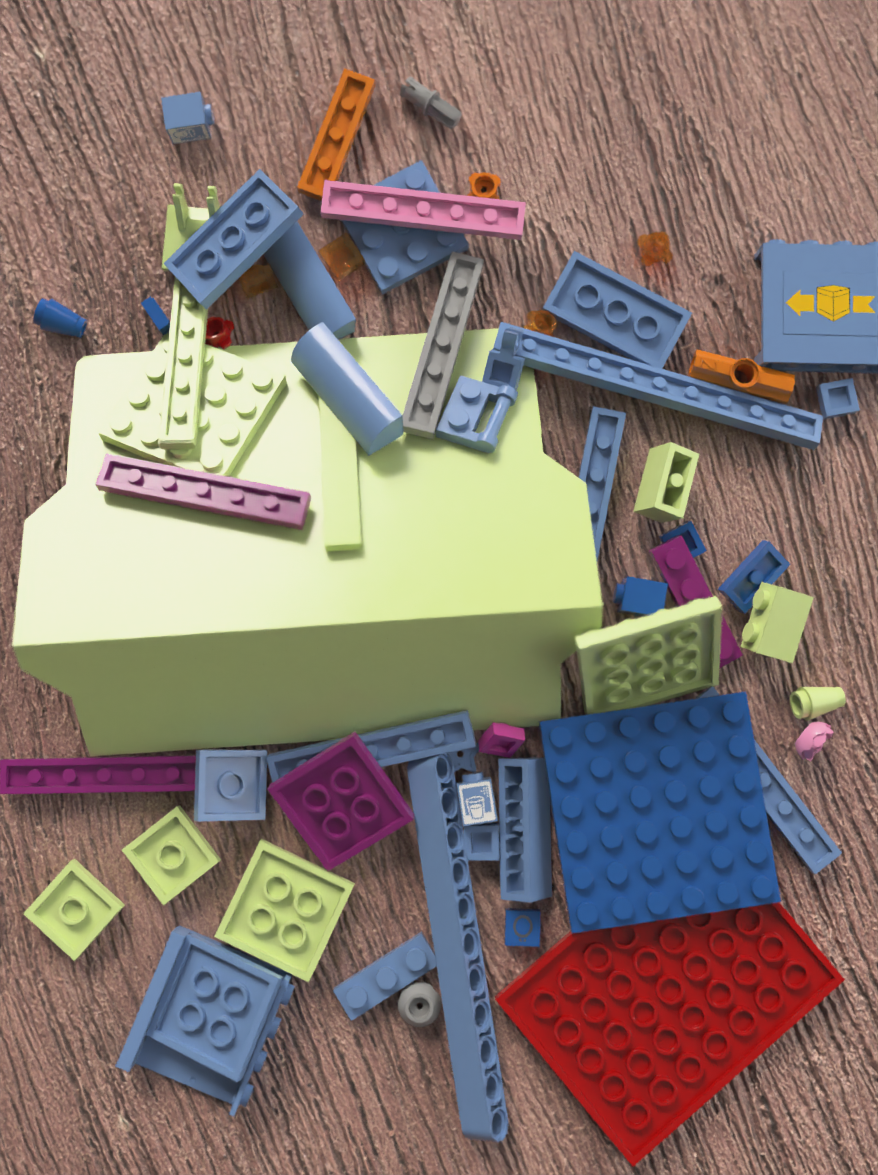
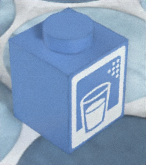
M201 92L161 98L165 129L172 144L211 138L210 125H215L211 104H205Z
M483 772L462 775L463 781L456 782L463 826L498 821L491 778H483Z

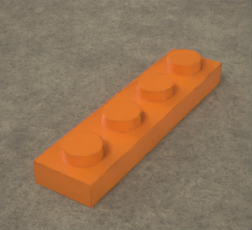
M344 68L298 183V193L322 201L325 180H339L375 89V79Z

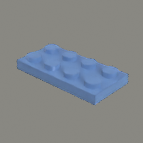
M259 169L163 264L207 310L304 213Z
M576 251L571 255L542 309V312L631 360L661 369L692 315V312Z

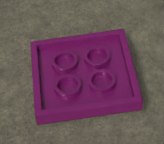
M355 731L274 781L267 789L327 871H330L413 821L415 815Z

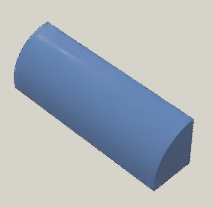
M296 221L263 255L308 330L323 322L339 340L355 332L356 318Z
M321 322L306 332L296 344L292 352L291 362L368 456L403 435V415L328 327Z
M544 757L498 759L501 900L531 903L552 897L550 793Z

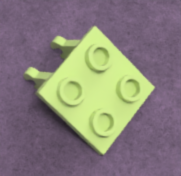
M174 183L173 187L176 194H173L174 205L168 204L162 259L163 271H170L163 263L220 208L216 186L207 187L209 197L206 198L208 208H194L187 206L183 185Z

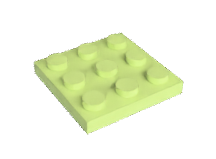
M261 839L214 937L309 982L355 883Z

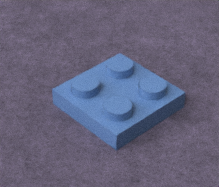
M196 750L194 821L266 820L267 750Z

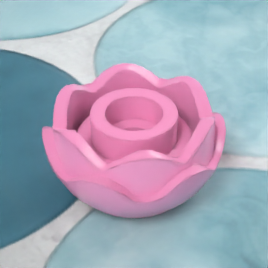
M811 722L795 742V747L803 760L806 758L812 761L814 754L821 751L826 739L832 737L834 732L830 729V725L823 722Z

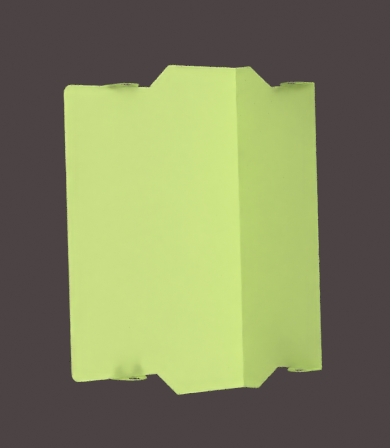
M499 328L465 330L439 421L460 375L482 382L489 351L494 347ZM427 333L339 339L340 343L403 415ZM298 342L229 346L226 349H217L286 375L287 384L229 477L310 492L312 499L303 530L99 491L95 486V482L106 453L153 462L102 441L98 434V431L153 351L84 356L77 362L75 367L66 485L24 521L13 635V649L20 669L71 697L90 756L334 740L346 737L354 731L357 734L465 710L469 711L473 730H487L493 722L506 723L514 727L539 726V721L560 719L561 663L577 651L575 637L581 636L590 630H601L602 599L586 483L543 453L534 369L523 365L517 388V399L515 404L510 406L497 435L498 444L493 453L482 452L437 438L436 432L434 439L403 432L401 437L369 456L356 441L362 549L325 551L319 395L291 362L292 352ZM488 401L475 431L476 433L485 431L496 403Z

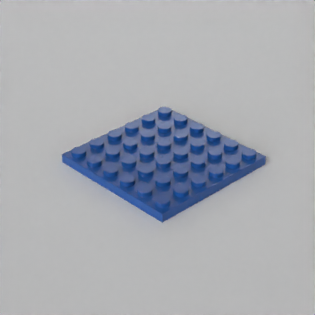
M746 692L539 721L571 933L781 902Z

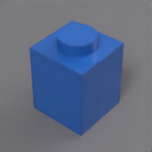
M629 576L623 578L621 584H616L613 595V603L618 604L617 612L646 617L664 609L668 583Z

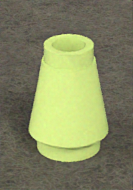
M799 687L797 691L792 692L790 695V706L794 716L807 721L839 707H844L846 703L844 691L840 687Z

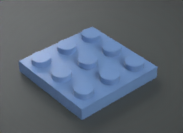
M422 160L374 185L440 193ZM341 220L382 295L449 260L452 252L462 253L469 249V243L463 233Z
M194 933L187 934L146 1035L238 1082L244 1076L283 977Z

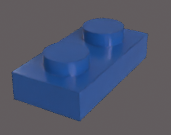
M762 540L718 590L739 612L746 614L753 606V597L759 589L761 582L773 584L790 566V563L770 541Z

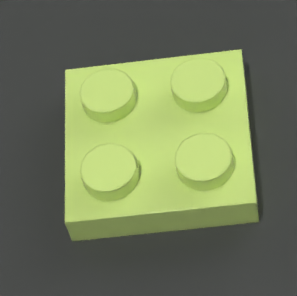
M180 805L122 849L123 853L163 906L221 861L220 857Z
M73 859L23 914L75 961L122 910L125 904L76 859Z

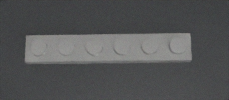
M456 252L451 253L403 412V432L434 439L483 270L484 259Z

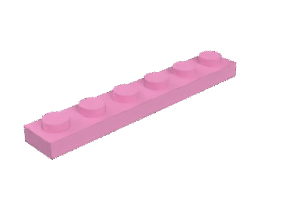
M325 180L321 216L322 218L521 240L526 202Z

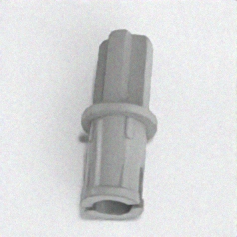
M408 77L405 80L409 84V88L403 84L400 89V96L421 108L423 115H431L448 128L453 129L458 125L462 116L461 111L440 98L438 91H430L413 77Z

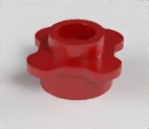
M220 317L208 318L205 344L215 348H228L232 344L230 335L231 331L234 330L233 322L230 320L224 321Z

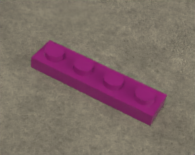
M677 535L648 551L664 583H668L667 589L677 607L687 605L697 599L713 597L682 535ZM723 615L721 621L719 669L743 656Z

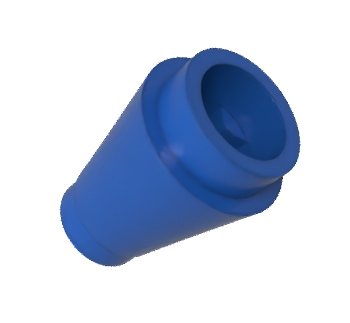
M42 298L36 307L33 317V323L39 325L40 330L76 336L78 338H82L88 322L87 319L82 318L52 298L49 301Z

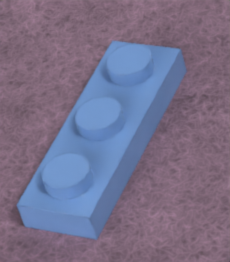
M421 931L335 986L333 992L352 1021L437 966L435 952Z

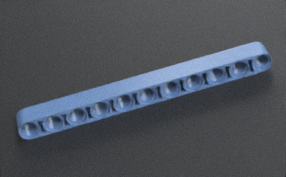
M447 753L409 761L407 774L413 813L415 814L414 820L462 1132L467 1139L501 1142L506 1137L508 1131V1115L454 768L450 756Z

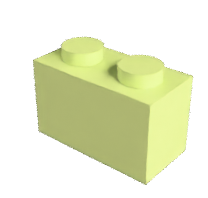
M672 442L650 448L633 512L661 523L683 519L699 453Z
M761 582L759 589L753 597V609L749 622L744 626L742 632L743 641L741 647L793 663L814 597Z

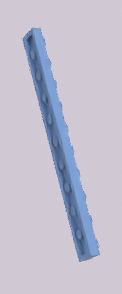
M500 322L493 349L500 351L505 330H509L510 327L523 330L522 339L515 356L525 358L524 366L815 450L820 444L822 415Z

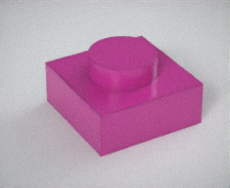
M493 722L478 740L479 752L510 758L525 741L524 728Z

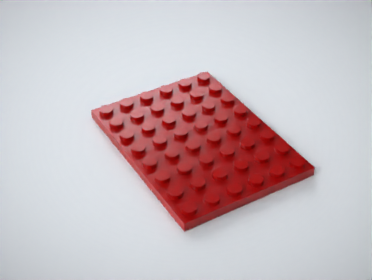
M777 902L571 933L570 931L495 996V1000L634 1167L844 982L845 979L782 904Z

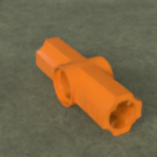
M698 349L694 352L688 371V377L784 405L788 403L795 385V375L759 366L749 358L736 360ZM734 371L743 372L747 376L748 383L738 382Z

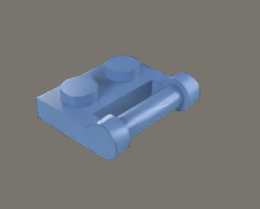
M460 375L436 428V437L482 452L493 453L498 444L497 435L509 407L515 404L518 392L511 386L502 385L498 387ZM488 401L496 403L485 431L476 433L475 431Z

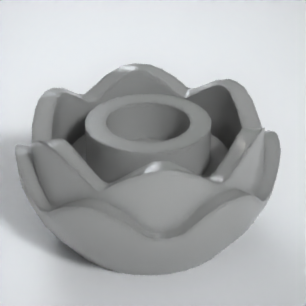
M429 983L409 984L400 994L398 1000L399 1014L411 1026H428L439 1016L442 1005L441 997ZM420 1002L423 1004V1007L418 1008L416 1004Z

